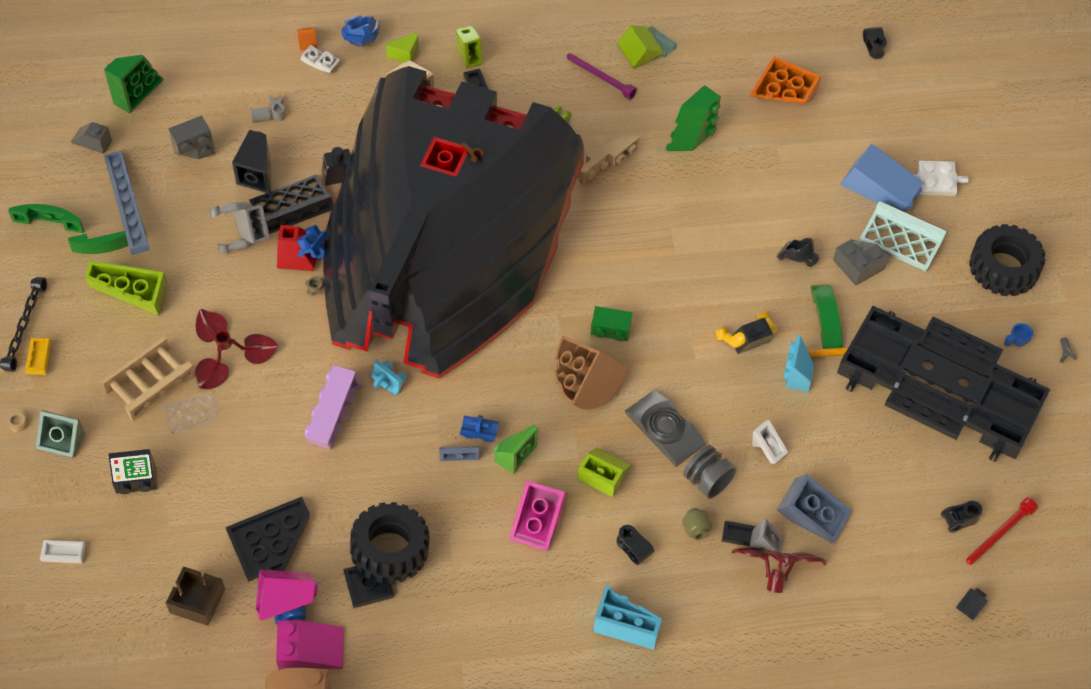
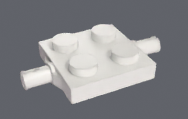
M919 161L918 174H913L924 182L920 187L922 190L920 195L956 196L957 183H968V176H957L955 162Z

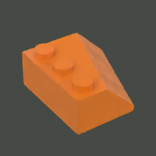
M773 56L750 93V97L806 104L812 101L819 89L821 76Z

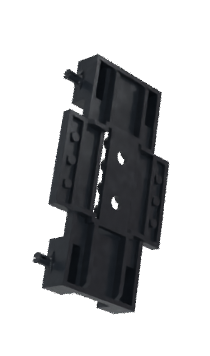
M875 306L871 307L841 359L837 371L838 374L850 380L846 386V390L850 388L849 392H853L856 384L871 390L875 383L892 390L885 402V406L955 440L958 439L964 426L983 434L979 442L993 449L989 459L992 461L994 455H996L993 460L994 462L998 460L1000 453L1016 460L1051 390L1036 383L1037 380L1035 378L1032 381L1033 377L1028 379L998 365L997 362L1004 350L935 317L931 318L924 330L896 317V314L894 312L892 314V311L886 312ZM930 362L933 368L925 369L922 364ZM905 371H907L911 376H918L926 380V382L930 385H937L943 388L944 391L949 394L953 393L962 397V399L965 402L960 401L940 390H937L915 378L906 375ZM966 379L969 385L963 387L959 384L958 380Z

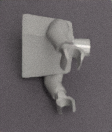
M246 202L230 203L223 205V207L215 206L209 210L213 218L221 213L235 212L239 235L242 239L233 241L230 244H218V250L223 254L229 253L231 249L233 251L243 249L250 244L270 239L262 204L250 206Z

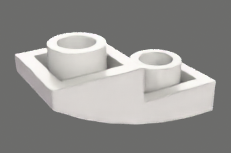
M312 45L306 49L300 60L308 65L328 73L340 62V59L328 51L323 53Z

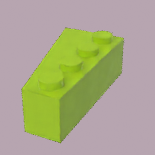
M89 261L85 275L90 288L159 316L168 284L164 272Z

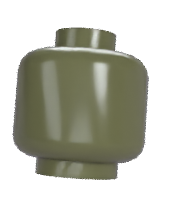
M692 508L683 517V525L689 537L700 540L709 535L712 525L706 511Z

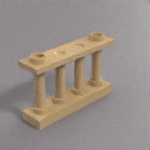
M165 337L155 341L145 351L114 373L107 375L101 381L106 394L114 390L127 403L125 409L132 421L195 377L193 365L189 361L181 365L168 352L170 348ZM162 356L175 371L165 376L152 361ZM146 367L159 382L153 387H148L136 373ZM129 378L143 392L136 399H133L120 385Z

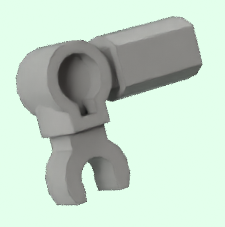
M279 94V99L274 100L271 95L269 97L271 108L251 109L253 122L271 120L270 118L276 121L283 120L286 116L283 96Z

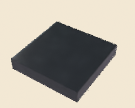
M357 566L343 569L353 609L394 598L391 584H388V581L379 583L376 582L375 578L370 580L365 577V572L360 573L357 570Z

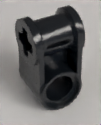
M864 28L863 41L866 44L870 57L881 59L884 56V48L887 45L883 28Z
M968 501L957 506L948 507L940 515L942 518H945L949 526V532L953 533L977 524L982 514V506L977 501ZM967 511H971L975 513V515H971Z
M623 525L619 529L616 540L617 545L628 555L634 564L640 565L654 553L652 544L632 525Z

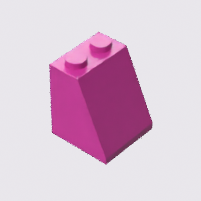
M259 570L255 607L259 620H266L312 603L313 596H317L318 584L315 583V579H313L310 573Z

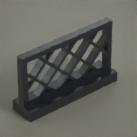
M317 175L249 199L251 206L265 202L263 207L264 214L270 213L265 216L269 234L279 231L280 225H295L332 211L334 206L331 194L326 191ZM316 182V186L314 188L307 186L308 184ZM292 190H299L298 194L290 193ZM304 191L311 192L310 196L302 194ZM276 196H283L281 200L274 199ZM287 197L294 198V201L292 203L286 202ZM270 204L277 205L276 209H271L268 207Z

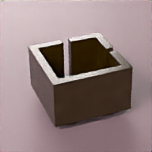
M183 566L175 582L177 587L173 586L166 601L170 614L208 626L225 591L223 580L206 573L202 577L200 571Z

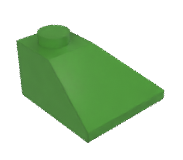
M533 425L507 437L503 443L500 442L494 449L495 462L514 474L537 447L538 426Z

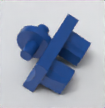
M316 225L308 227L305 231L307 234L296 241L301 247L298 255L301 258L306 253H311L313 258H322L326 254L323 241L328 237L329 233L327 230L320 232Z
M464 415L460 435L469 439L478 438L484 439L485 442H493L496 439L499 422L483 419L481 415L478 418Z

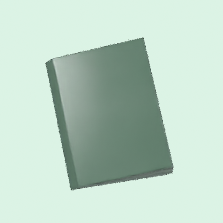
M41 410L35 449L73 458L85 435L80 419Z

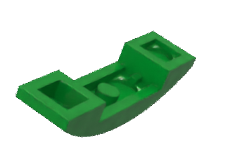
M25 204L11 207L8 210L12 222L30 225L32 219L61 223L66 231L84 233L80 218L56 206Z
M125 231L88 239L87 234L68 238L72 252L82 254L107 253L129 246Z
M811 286L813 303H816L821 327L823 349L842 348L839 313L831 286Z

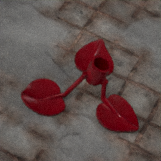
M200 309L196 318V333L202 341L207 343L215 339L218 347L217 361L212 358H205L197 364L195 376L198 387L200 389H213L220 386L227 379L228 367L220 363L222 350L229 349L232 344L241 350H245L246 360L253 364L266 362L278 349V344L265 335L252 334L245 338L244 347L236 342L235 339H231L229 332L226 331L227 321L222 315Z
M750 547L732 550V554L738 552L763 559L766 565V577L768 578L767 590L776 593H783L784 583L787 581L795 562L803 560L821 562L824 565L827 563V560L805 552H794L792 554L770 550L765 552ZM768 556H772L779 561L778 569H772V573L770 572ZM782 565H784V567H786L787 565H789V567H788V569H787V571H786V573H785V575H784V571L781 570V569H782Z

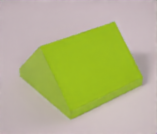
M630 25L617 42V45L633 69L664 53L651 32L644 26Z

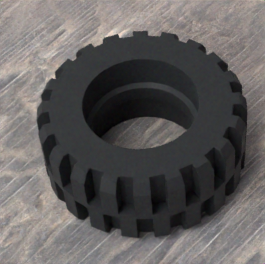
M1001 224V227L995 225L991 229L984 230L977 238L970 255V271L973 276L975 275L974 279L978 284L981 283L982 287L986 290L990 289L991 293H1000L1001 296H1008V294L1016 296L1019 295V292L1024 294L1029 289H1032L1039 279L1046 261L1045 250L1042 249L1041 242L1036 240L1037 237L1033 233L1029 234L1025 228L1020 229L1016 225L1008 226V224ZM1004 253L1011 255L1020 262L1021 266H1005L999 263L993 254Z
M391 502V504L379 503L377 507L375 505L368 507L367 512L365 510L359 514V519H355L350 534V554L352 555L353 564L357 565V570L360 573L365 572V577L370 580L375 578L376 582L379 583L388 581V584H395L397 580L403 582L407 580L408 576L410 578L414 577L417 574V570L420 571L424 566V562L427 561L430 539L429 528L425 525L426 521L422 516L418 517L419 512L415 509L410 510L409 506L402 504V506L397 505V502ZM394 533L402 536L409 544L397 552H383L374 547L371 541L378 535Z

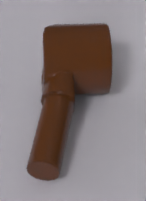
M465 142L461 144L471 155L473 163L477 162L475 155L481 159L483 158V151L481 149H472Z

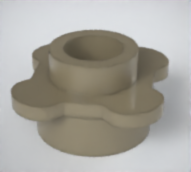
M319 277L308 279L305 282L306 286H308L307 294H323L325 292V287H323L324 279Z

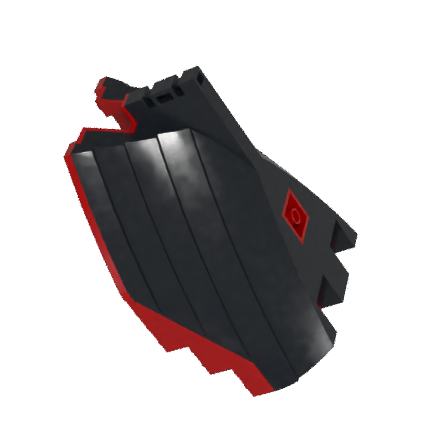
M411 66L393 71L385 78L380 77L369 105L358 125L353 150L346 165L341 188L326 227L329 235L324 240L326 254L323 257L325 302L332 345L347 350L353 347L367 352L375 337L374 334L392 340L399 324L407 326L409 329L403 363L420 368L421 373L440 379L505 331L534 304L558 248V235L571 206V192L584 164V144L581 136L576 134L573 128L549 106L532 102L527 115L498 107L497 91L462 81L455 94L427 86L426 71ZM465 142L472 149H481L483 151V158L481 159L475 155L477 162L473 163L471 155L461 144Z

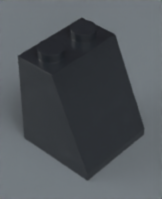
M249 130L232 161L236 185L268 193L271 192V167L267 136L260 131Z

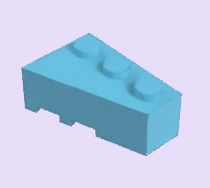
M606 584L595 617L593 632L654 650L662 619L642 606L634 605L628 601L626 596L618 595Z

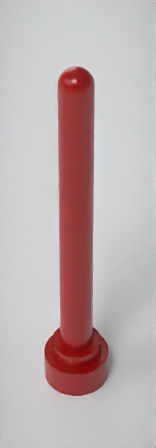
M1026 497L1020 503L1019 510L966 559L967 564L972 565L1025 515H1032L1038 509L1036 502Z

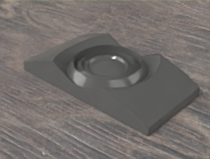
M653 390L625 410V414L675 467L706 445L693 424L684 419L677 412L671 401L656 390Z

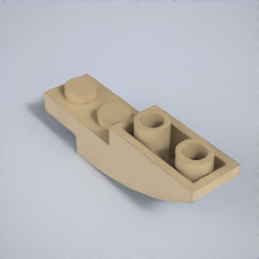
M630 136L616 139L586 155V164L583 165L578 180L584 184L588 180H592L600 170H604L608 165L614 168L618 164H622L629 155H633L638 150L639 137Z

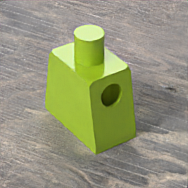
M472 26L458 28L455 31L457 49L465 67L471 68L483 64L481 38Z

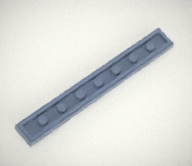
M118 151L106 154L104 157L131 255L150 251L123 153Z

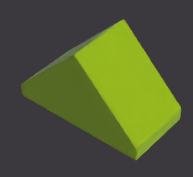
M415 32L386 43V56L403 62L412 61L419 47L418 33Z

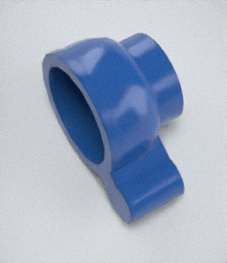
M1023 323L1014 325L1011 335H1007L1004 345L1008 347L1011 344L1018 347L1024 346L1030 342L1033 330L1030 326Z
M303 605L274 616L275 624L278 621L284 620L305 621L304 619L307 615L306 606Z

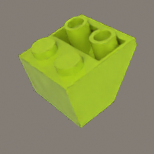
M596 447L588 452L579 466L577 480L613 497L631 468V464Z

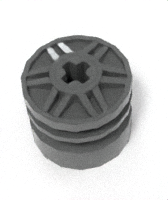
M707 445L698 451L683 471V476L690 480L693 485L699 484L698 490L708 499L715 497L723 491L737 472V468L726 458L721 460L722 454L716 451L712 445Z

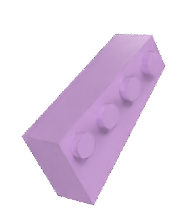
M335 365L326 375L327 383L325 388H322L319 393L320 401L318 406H315L312 411L313 419L311 424H308L305 429V438L309 443L330 450L341 429L339 422L340 420H345L348 414L347 405L348 403H353L355 399V388L359 389L362 384L355 371Z

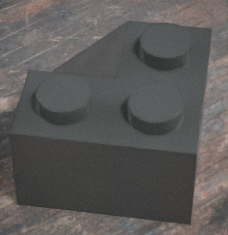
M202 115L168 128L175 154L201 159L215 153L211 130Z
M850 239L836 247L833 261L857 286L885 270L889 256L878 244Z

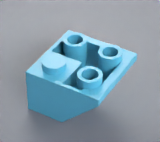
M797 335L796 341L791 342L783 379L787 380L785 387L808 392L814 365L802 337Z

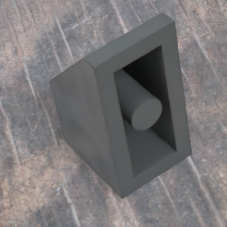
M91 122L79 128L71 142L104 154L112 142L108 127Z

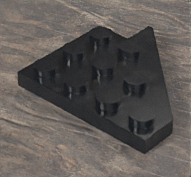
M302 497L225 527L248 582L259 578V570L285 571L310 518V513Z

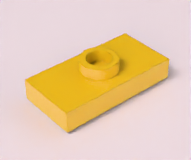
M31 338L25 368L26 374L46 375L52 343L50 338Z

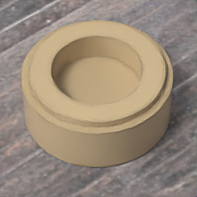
M22 412L11 413L6 421L9 429L13 432H21L28 425L27 417Z

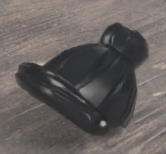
M812 238L789 241L777 254L779 260L787 258L795 262H805L808 267L814 266L819 261V255L814 252Z

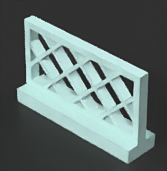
M879 201L859 241L878 244L886 254L926 272L940 245H942L947 231ZM876 217L883 219L885 225L876 227L874 222ZM899 226L902 232L893 234L891 227ZM887 228L890 235L881 238L878 230ZM875 231L878 239L870 240L865 237L867 233ZM914 233L918 236L919 240L910 242L907 235ZM904 236L907 243L897 245L895 238ZM892 239L894 247H885L883 241ZM931 241L936 243V246L927 250L924 242ZM921 243L923 251L914 253L912 246ZM909 247L911 254L902 255L899 249ZM925 255L928 261L924 265L918 262L916 257Z

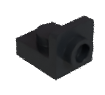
M970 588L956 609L971 620H974L985 604L988 603V600L985 599L987 595L978 588L975 591Z

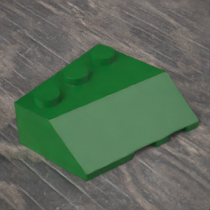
M134 55L115 58L104 69L113 104L128 113H131L164 80L151 67L152 65L145 56Z
M704 85L684 102L675 121L678 125L670 135L672 142L667 144L665 150L693 151L705 139L713 136L717 130L716 124L721 107V96Z

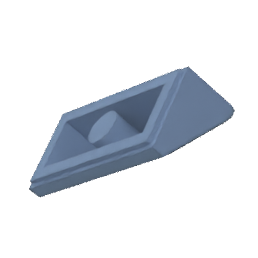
M478 446L439 448L440 461L480 460Z

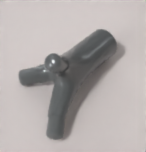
M1066 337L1061 338L1063 354L1060 362L1063 363L1067 356H1071L1076 360L1077 357L1072 352L1068 339Z

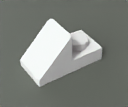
M766 420L753 431L752 446L761 447L771 464H775L788 453L769 420Z

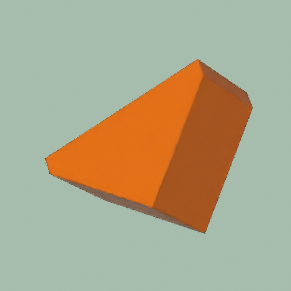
M314 27L297 29L300 51L306 50L310 45L317 48Z

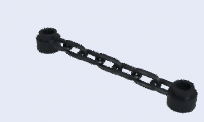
M35 277L31 280L30 286L32 291L25 303L23 315L17 324L15 336L11 340L7 356L0 360V368L4 371L14 372L17 368V359L14 356L21 344L23 332L29 323L31 311L37 302V295L39 292H45L47 289L45 277ZM30 299L33 301L32 306L29 304ZM22 320L25 322L24 327L21 326ZM14 341L17 343L16 348L12 347Z

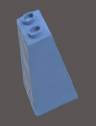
M871 144L857 159L840 184L876 203L881 201L900 211H908L914 204L912 199H916L922 192L920 187L924 182Z

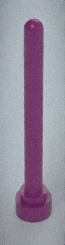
M572 53L567 54L568 60L621 90V93L627 99L631 100L637 92L635 86L631 84L624 85Z

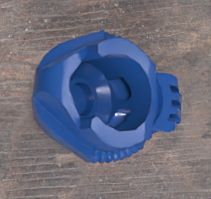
M357 15L356 17L353 16L348 18V20H344L345 25H343L341 31L344 40L349 41L355 46L362 47L375 41L379 34L380 24L373 16L362 18L361 15Z

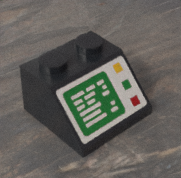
M150 449L109 453L112 484L116 494H129L136 491L149 492L157 489L156 466Z

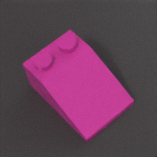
M526 480L509 539L548 551L562 517L569 493Z
M302 620L278 621L276 648L278 670L287 668L343 669V627Z

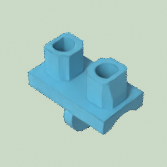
M376 360L370 375L375 380L373 386L376 389L384 387L395 396L398 395L401 386L406 382L407 376L403 372L395 374L393 372L394 367L388 360L383 363Z

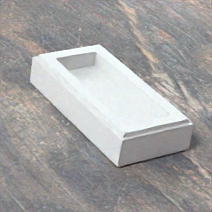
M44 540L40 560L41 562L83 563L86 543L83 541Z

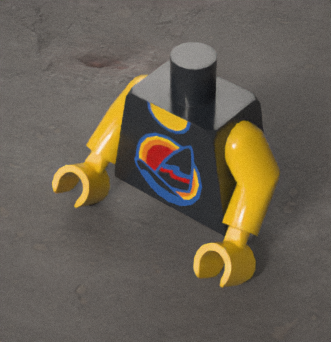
M765 310L763 314H756L758 320L741 326L732 335L727 333V327L715 330L718 340H724L736 349L737 354L769 343L773 334L776 333L777 327Z

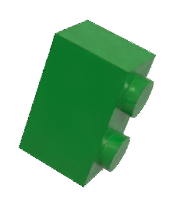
M595 306L590 335H595L599 338H612L617 341H628L633 312Z

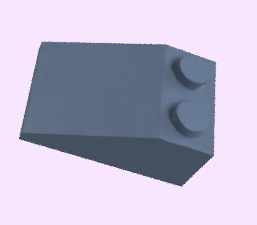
M808 474L793 480L777 508L778 512L794 524L831 543H835L852 512L850 508Z

